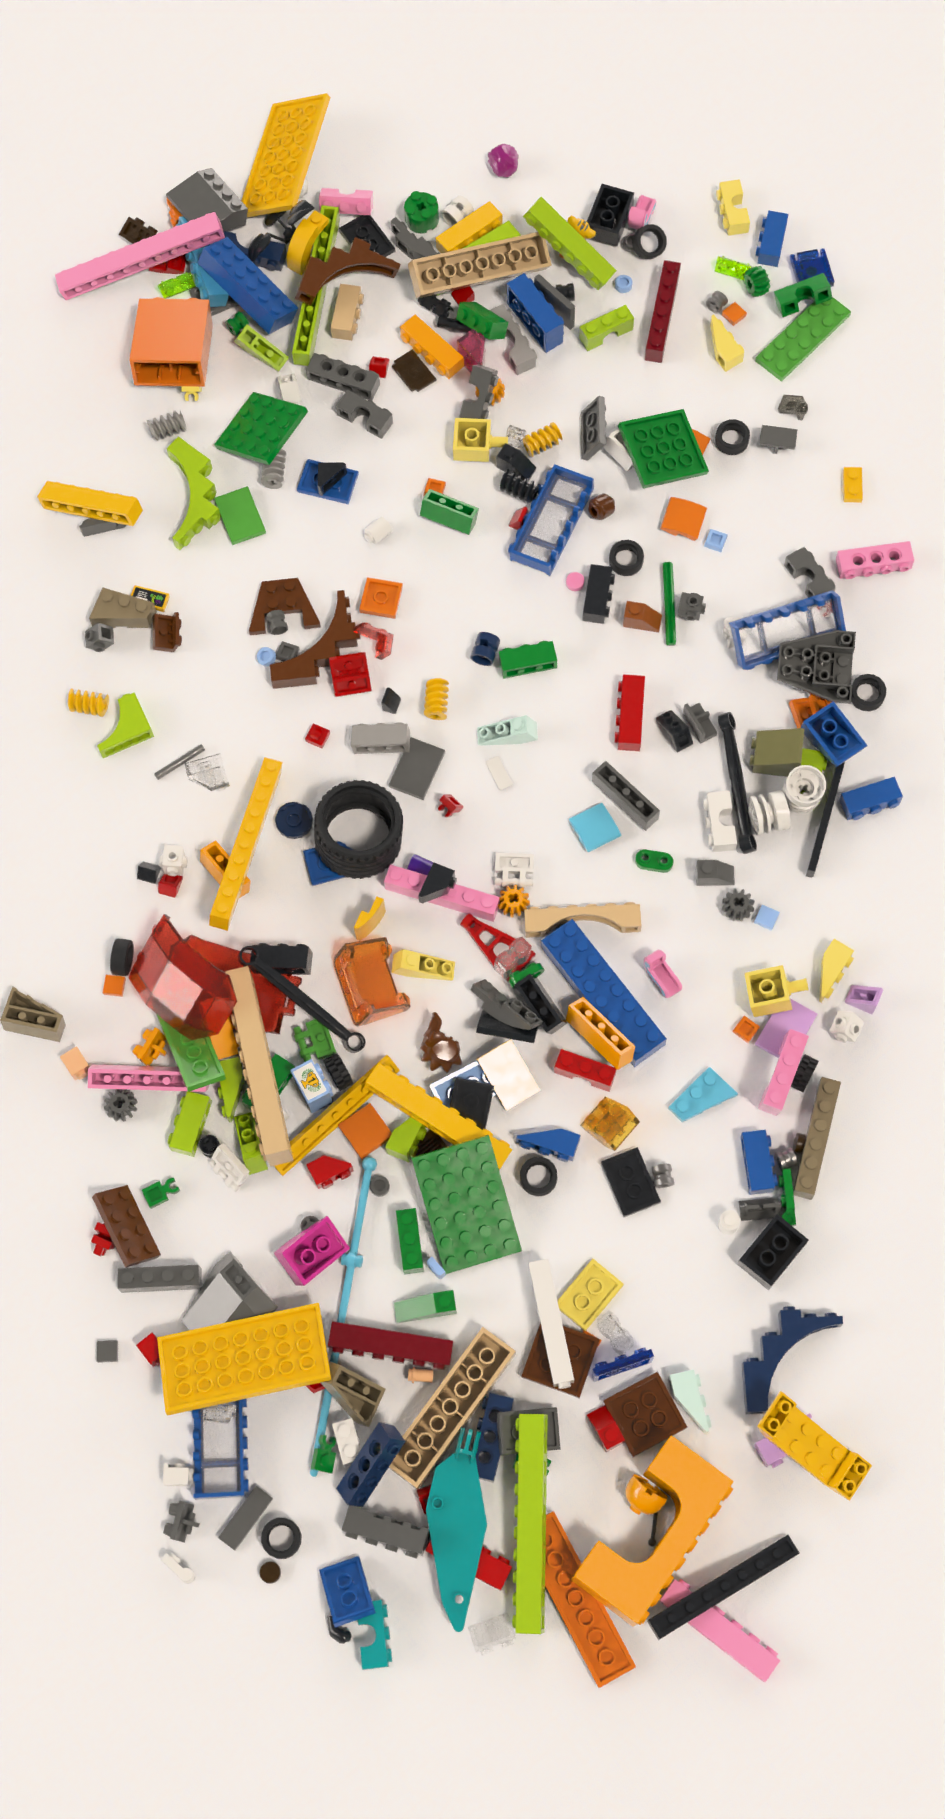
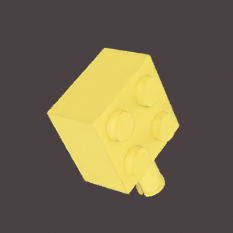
M455 418L453 460L489 462V454L492 447L502 448L505 443L508 444V436H492L491 419Z
M783 965L744 973L750 1007L754 1017L793 1010L790 998L791 993L809 990L806 978L789 982Z

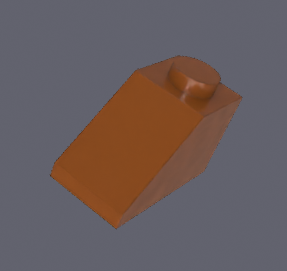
M627 601L623 627L659 633L662 614L644 603Z

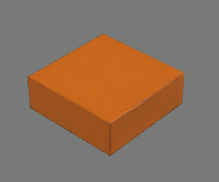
M736 302L722 311V316L733 326L747 315V312Z
M428 478L424 496L429 489L443 494L446 482Z
M106 975L103 994L123 997L126 978L124 976Z
M744 1015L733 1029V1033L749 1043L760 1029V1026Z

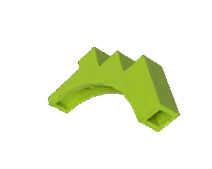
M178 436L167 447L169 458L179 466L186 476L190 487V504L187 515L180 529L172 537L174 546L181 550L190 543L195 534L201 532L203 526L210 529L213 525H216L220 521L221 515L219 508L210 502L217 493L215 484L206 478L213 469L211 460Z

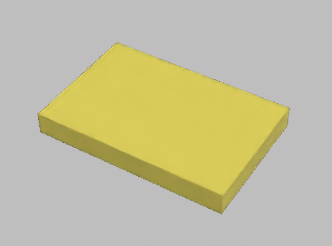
M592 1258L557 1300L559 1310L582 1330L587 1331L624 1284Z

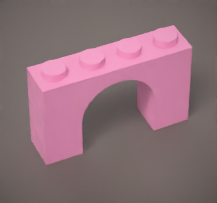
M792 1029L785 1034L778 1052L780 1056L768 1087L764 1090L758 1106L759 1110L775 1116L782 1111L809 1038L808 1035Z

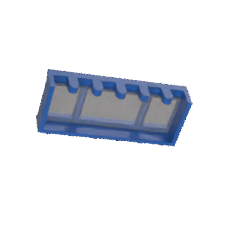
M555 464L552 470H548L545 478L546 481L544 485L541 484L538 490L539 495L537 499L532 501L531 511L525 515L523 526L517 530L516 540L510 544L508 549L510 561L513 560L545 572L548 576H551L594 490V478Z
M833 590L729 622L737 664L743 670H751L757 665L770 664L773 660L779 659L780 643L836 630L846 631L841 599Z
M247 1399L192 1410L194 1419L193 1460L195 1473H193V1480L195 1482L193 1498L195 1500L245 1497V1492H249V1479H245V1471L249 1468L248 1458H244V1449H248V1437H244V1428L248 1427L247 1415H243V1407H247Z

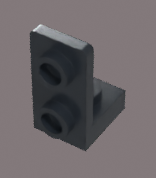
M672 710L656 717V721L670 734L674 750L677 753L693 745L689 727Z

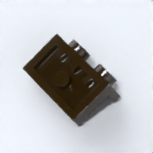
M128 217L119 235L134 244L142 239L156 235L158 230L150 225L147 228L144 226L145 222L138 217L135 219Z

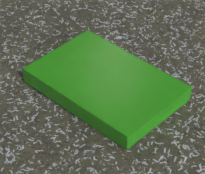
M248 486L214 498L232 545L266 534L265 527Z

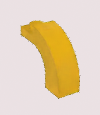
M314 210L307 219L303 218L295 230L288 247L287 268L299 275L304 273L310 259L312 246L318 235L329 223L328 217Z

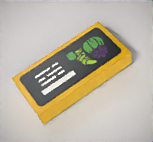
M134 585L131 596L154 602L156 610L165 612L170 598L169 593Z

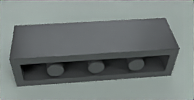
M607 761L603 762L592 773V782L645 831L659 819L660 810Z
M199 1265L118 1268L117 1289L121 1293L201 1289L202 1268Z

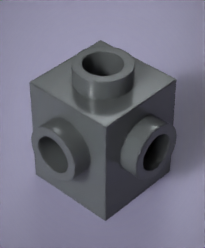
M682 592L677 617H683L690 621H699L700 614H704L706 604L703 603L704 596L697 593Z
M97 623L86 630V648L92 649L95 652H103L113 645V627Z

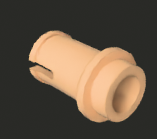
M409 1368L408 1381H412V1383L414 1381L432 1383L433 1369Z

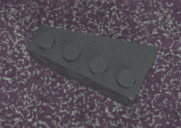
M351 1505L348 1507L341 1529L346 1532V1537L357 1540L358 1536L366 1538L365 1543L374 1546L382 1543L386 1545L385 1549L393 1552L401 1549L406 1551V1556L417 1559L418 1555L423 1556L430 1534L428 1528H418L411 1523L399 1522L394 1518L384 1515L380 1516L377 1513Z

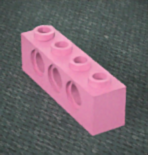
M910 541L840 550L836 556L840 579H852L857 576L869 577L879 573L889 574L893 571L905 572L912 569L914 563Z

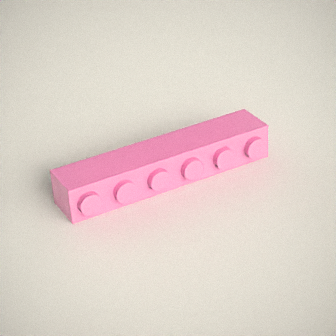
M390 865L384 880L385 889L419 899L418 895L427 875ZM456 884L454 889L450 888L448 894L428 902L462 913H471L473 916L494 922L499 909L500 897Z
M93 1064L88 1068V1088L187 1091L178 1067ZM209 1085L192 1091L206 1092L209 1088Z
M674 1579L659 1602L668 1608L693 1593L689 1590L691 1586L682 1579L679 1581ZM717 1606L688 1622L690 1626L763 1682L767 1681L780 1662L776 1651L769 1646L766 1649L761 1646L759 1638L752 1633H749V1635L741 1630L743 1626L734 1619L731 1622L724 1617L725 1612Z

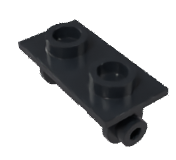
M437 294L418 298L419 305L429 311L434 305L435 308L432 312L438 316L441 315L448 318L450 314L448 311L454 312V309L450 306L451 303L444 298L439 300L436 298Z

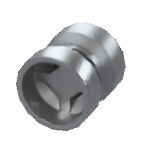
M659 1164L651 1168L652 1174L655 1175V1188H665L675 1184L674 1178L671 1177V1164Z

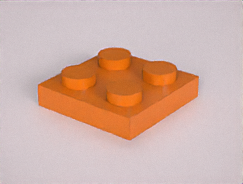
M367 577L359 609L360 613L396 619L403 583Z

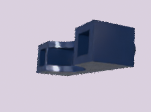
M224 231L225 238L228 237L249 258V248L242 246L238 242L236 233ZM270 241L265 250L258 255L254 264L257 267L267 268L271 271H281L287 256L286 245Z

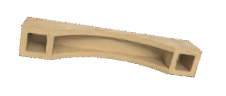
M627 902L624 905L608 903L605 906L588 904L586 907L569 905L566 908L549 906L547 909L530 907L528 910H524L526 938L545 937L552 930L564 925L571 919L574 921L586 920L604 923L621 933L641 932L642 926L640 904H635L634 902Z

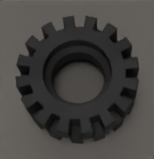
M338 1053L323 1060L339 1091L354 1084Z
M804 1054L791 1087L804 1092L819 1061Z

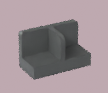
M762 425L759 444L761 446L775 447V454H777L778 448L794 450L798 429Z
M688 703L684 704L683 715L700 743L717 736V731L709 719V711L705 712L700 703L691 707Z

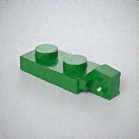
M783 1169L781 1175H778L779 1187H783L784 1195L780 1196L781 1207H785V1213L782 1215V1218L791 1226H796L791 1169Z

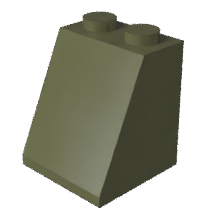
M804 729L757 731L756 738L752 737L751 749H754V755H750L749 766H753L752 773L788 777L794 768L801 766Z

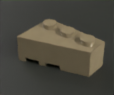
M102 587L89 620L92 626L101 623L113 628H151L153 623L152 616L157 611L154 602Z
M12 986L0 1019L3 1029L9 1032L60 1042L66 1026L63 1015L43 1003H38L29 995L26 996Z
M329 1361L331 1380L320 1383L355 1423L369 1427L386 1389L339 1364Z

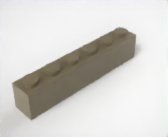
M821 1077L806 1134L805 1146L794 1184V1196L812 1200L815 1195L841 1085L840 1081Z

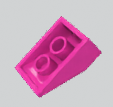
M325 1216L286 1242L274 1252V1255L295 1285L305 1286L350 1248L329 1217Z

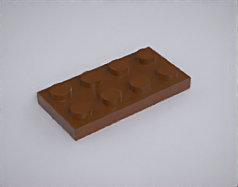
M128 1185L95 1193L92 1196L125 1268L157 1259L161 1255Z

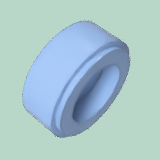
M627 275L618 276L615 280L616 290L620 293L629 292L632 289V279Z
M263 647L257 654V660L261 665L268 667L275 662L276 653L269 647Z

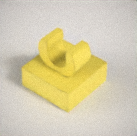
M181 386V392H186V401H189L190 394H194L195 401H198L199 395L197 392H202V387Z

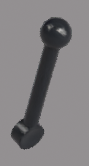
M658 1512L653 1515L651 1538L648 1540V1544L651 1547L656 1545L655 1533Z

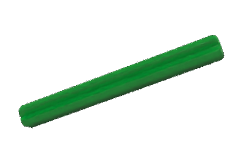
M664 562L663 583L666 645L675 646L676 624L673 563Z

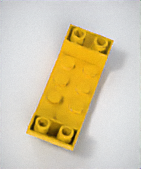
M780 1391L757 1425L758 1429L765 1438L823 1485L850 1501L872 1465L858 1453L845 1448L796 1407L797 1404Z

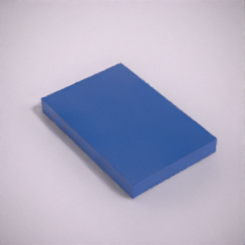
M307 459L297 492L349 505L359 471L347 468V474L321 496L318 491V463L323 462Z
M359 1556L319 1570L335 1628L376 1613Z

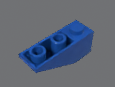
M564 1129L517 1135L516 1143H519V1146L524 1149L530 1150V1148H534L542 1155L549 1156V1154L557 1156L558 1160L568 1162V1160L573 1161L581 1135Z

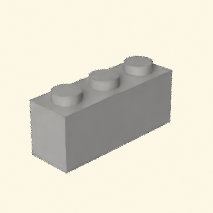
M402 722L395 724L352 725L351 747L354 754L409 752L410 729L408 724Z

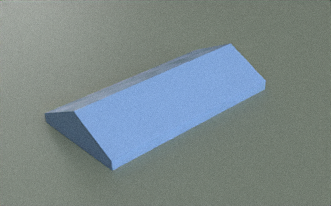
M475 1061L429 1084L433 1096L442 1100L443 1105L449 1108L456 1077L490 1084L478 1061Z

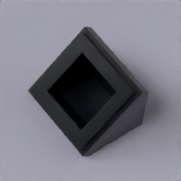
M143 861L138 866L137 879L155 884L161 867Z

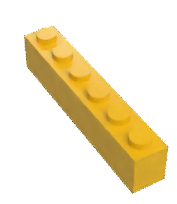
M47 481L37 496L44 509L134 526L143 511L139 500L133 496H124L118 493L114 494L59 482Z

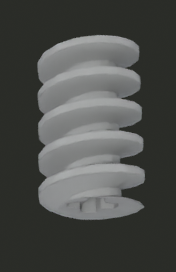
M181 410L180 414L173 411V417L166 413V419L160 415V421L153 418V424L146 420L152 437H155L157 441L160 440V434L166 438V432L173 436V430L180 433V427L186 431V424Z
M281 449L270 465H262L261 483L269 489H279L283 486L281 482L284 481L285 450Z

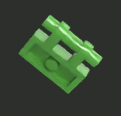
M316 1019L306 1022L308 1029L302 1032L300 1026L293 1028L295 1033L294 1039L299 1045V1054L304 1059V1062L312 1059L311 1055L315 1053L318 1060L336 1054L329 1030ZM307 1038H311L313 1044L309 1048L305 1041Z

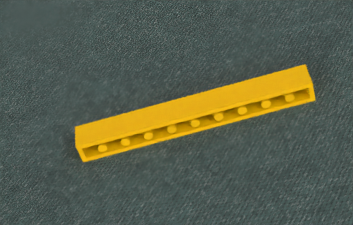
M264 757L210 913L209 926L226 931L229 929L281 776L283 762Z

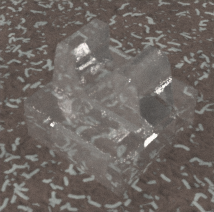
M509 425L506 433L508 444L521 449L523 447L522 439L526 435V430Z

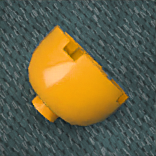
M634 1474L629 1480L625 1491L627 1501L631 1504L629 1508L638 1515L641 1512L645 1514L658 1512L665 1505L668 1498L667 1495L657 1486L653 1487L647 1483V1479Z

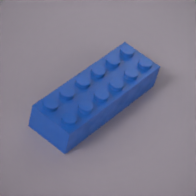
M228 237L203 248L198 264L268 334L292 323L298 307Z

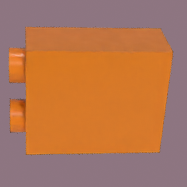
M161 297L139 299L129 359L134 385L205 387L213 329L209 300L198 298L164 299Z

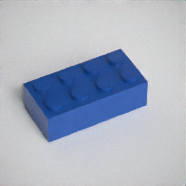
M523 273L508 282L507 304L544 352L547 353L562 344L564 320L555 313L554 307L545 300L543 293L537 290L533 280Z

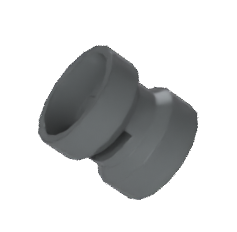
M274 610L266 615L267 621L270 623L271 634L280 635L288 630L287 622L284 621V611Z

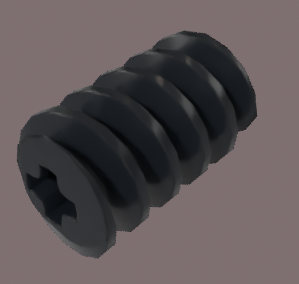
M507 469L502 476L500 490L502 492L506 491L509 495L513 494L515 498L519 496L521 501L525 499V502L528 504L536 498L541 484L534 487L533 480L530 484H527V477L521 481L522 475L515 478V472L513 471L509 475V469Z

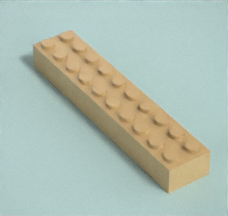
M248 966L225 971L226 978L223 981L229 996L227 1000L232 1011V1023L236 1029L235 1037L240 1048V1059L244 1066L243 1074L248 1085L247 1093L252 1105H254L251 1106V1111L257 1124L255 1125V1130L261 1143L259 1144L261 1155L264 1161H268L270 1167L294 1161L254 979Z

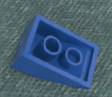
M834 701L803 721L801 728L804 729V735L810 743L836 767L868 746Z

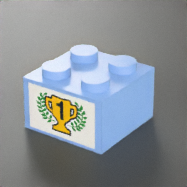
M312 1059L290 1070L311 1113L333 1103L331 1096H333L332 1089L327 1080L323 1081L325 1078L318 1063L314 1064Z

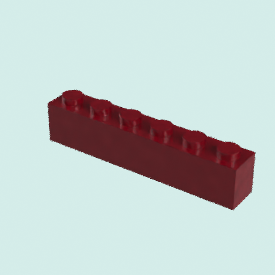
M664 260L646 345L645 361L662 363L680 277V262Z
M332 1321L328 1348L331 1349V1352L343 1354L344 1351L352 1352L351 1355L356 1357H364V1354L372 1355V1359L384 1360V1357L392 1358V1362L404 1364V1361H411L414 1366L424 1367L425 1364L433 1365V1369L445 1370V1367L449 1368L453 1340Z

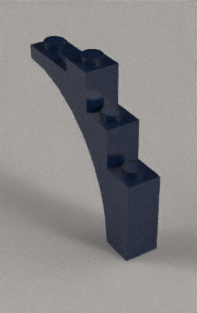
M795 1306L783 1307V1310H780L778 1313L780 1335H777V1332H766L765 1336L760 1338L762 1361H759L758 1358H746V1362L741 1364L745 1414H765L767 1412L771 1380L778 1363L785 1353L810 1334L824 1329L841 1327L843 1325V1316H837V1313H825V1316L817 1317L816 1314L811 1313L804 1314V1317H801V1309H795Z

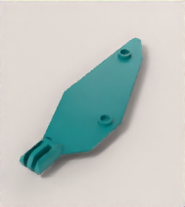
M463 1427L460 1430L455 1453L435 1468L426 1506L441 1600L456 1632H461L464 1629L487 1528L476 1463L481 1432L477 1431L473 1450L469 1451L473 1436V1430L469 1429L465 1447L461 1449L465 1428ZM457 1595L463 1597V1602L460 1604L455 1600Z

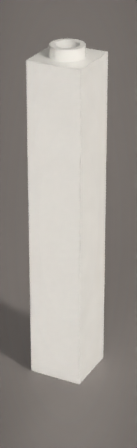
M549 1259L529 1262V1270L554 1387L558 1386L559 1389L571 1387V1383H574V1377Z

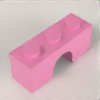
M322 188L319 195V210L321 211V206L324 205L339 207V214L371 215L373 191L356 190L353 194L345 195L339 193V189Z

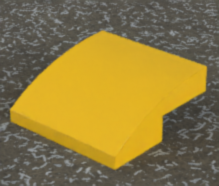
M376 896L369 913L361 911L354 926L357 940L361 941L367 937L382 920L386 912L383 898Z

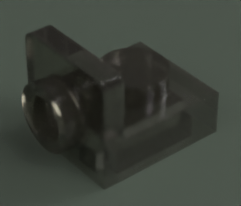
M783 395L778 411L783 414H796L798 420H803L808 412V404L803 396Z

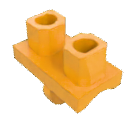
M158 1028L153 1030L146 1029L142 1037L146 1041L143 1046L136 1045L132 1051L144 1065L150 1066L159 1054L165 1056L167 1053L163 1049L166 1044L165 1035Z

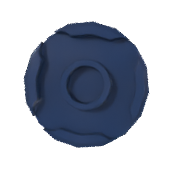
M290 802L280 807L275 822L281 835L286 838L297 839L309 833L313 825V817L306 805Z

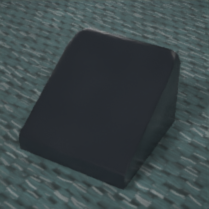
M390 687L386 688L381 702L382 709L385 712L396 714L401 698Z

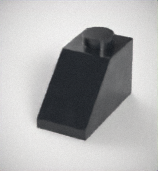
M507 443L504 444L496 456L498 469L504 472L509 469V474H512L514 471L515 477L522 475L521 480L527 477L529 482L536 471V466L521 450Z
M433 862L418 895L419 902L423 904L448 894L450 888L454 889L457 882L455 870Z

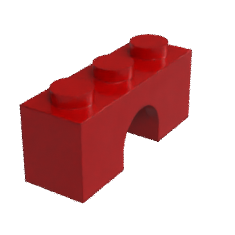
M563 1049L560 1050L554 1066V1073L570 1079H573V1077L585 1079L591 1083V1086L610 1092L617 1072L615 1067Z

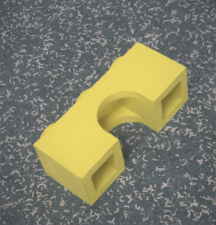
M740 179L720 182L719 190H716V197L721 203L719 208L720 214L724 216V229H727L728 236L749 233L750 220L747 208L738 209L734 207L735 205L742 204L743 190Z

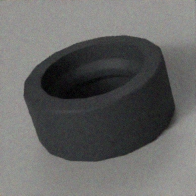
M647 224L639 228L634 233L632 239V247L635 253L645 260L661 255L667 245V237L664 231L654 224ZM652 232L656 235L658 247L654 252H647L643 249L641 245L643 233Z
M736 419L722 422L718 426L715 436L717 448L727 455L742 453L749 444L750 430L745 423ZM734 430L742 434L743 440L738 444H729L722 439V435L726 431Z
M629 539L621 540L612 546L609 554V563L615 573L622 576H632L642 568L644 552L637 542ZM622 550H629L637 555V561L629 566L621 565L616 561V555Z
M874 674L860 675L852 684V704L862 711L876 710L882 705L886 697L887 688L885 683ZM863 684H870L877 688L879 696L874 701H865L857 695L858 687Z
M118 938L114 941L110 958V971L112 975H129L134 955L132 940Z
M533 1157L522 1165L520 1183L528 1194L545 1196L556 1186L558 1178L557 1169L549 1159ZM535 1165H542L550 1172V1181L542 1188L533 1187L527 1180L528 1170Z
M277 1517L270 1520L264 1526L261 1533L263 1549L270 1556L277 1559H286L293 1556L301 1545L302 1534L299 1527L287 1518ZM277 1526H287L293 1532L294 1541L287 1550L277 1551L270 1545L269 1535Z

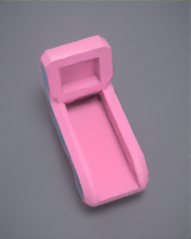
M644 195L639 196L636 206H632L629 211L628 226L630 228L638 230L649 223L656 207V199Z
M658 949L644 958V966L650 978L660 988L662 995L665 998H670L682 990V984L665 962L666 954Z

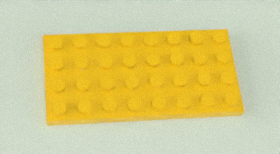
M327 93L274 103L272 105L241 200L248 208L247 217L288 211L297 204L331 98Z
M319 1303L157 1337L167 1416L331 1380Z

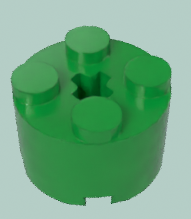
M413 191L404 204L405 222L411 231L420 234L427 233L428 230L435 229L439 223L438 201L434 195Z

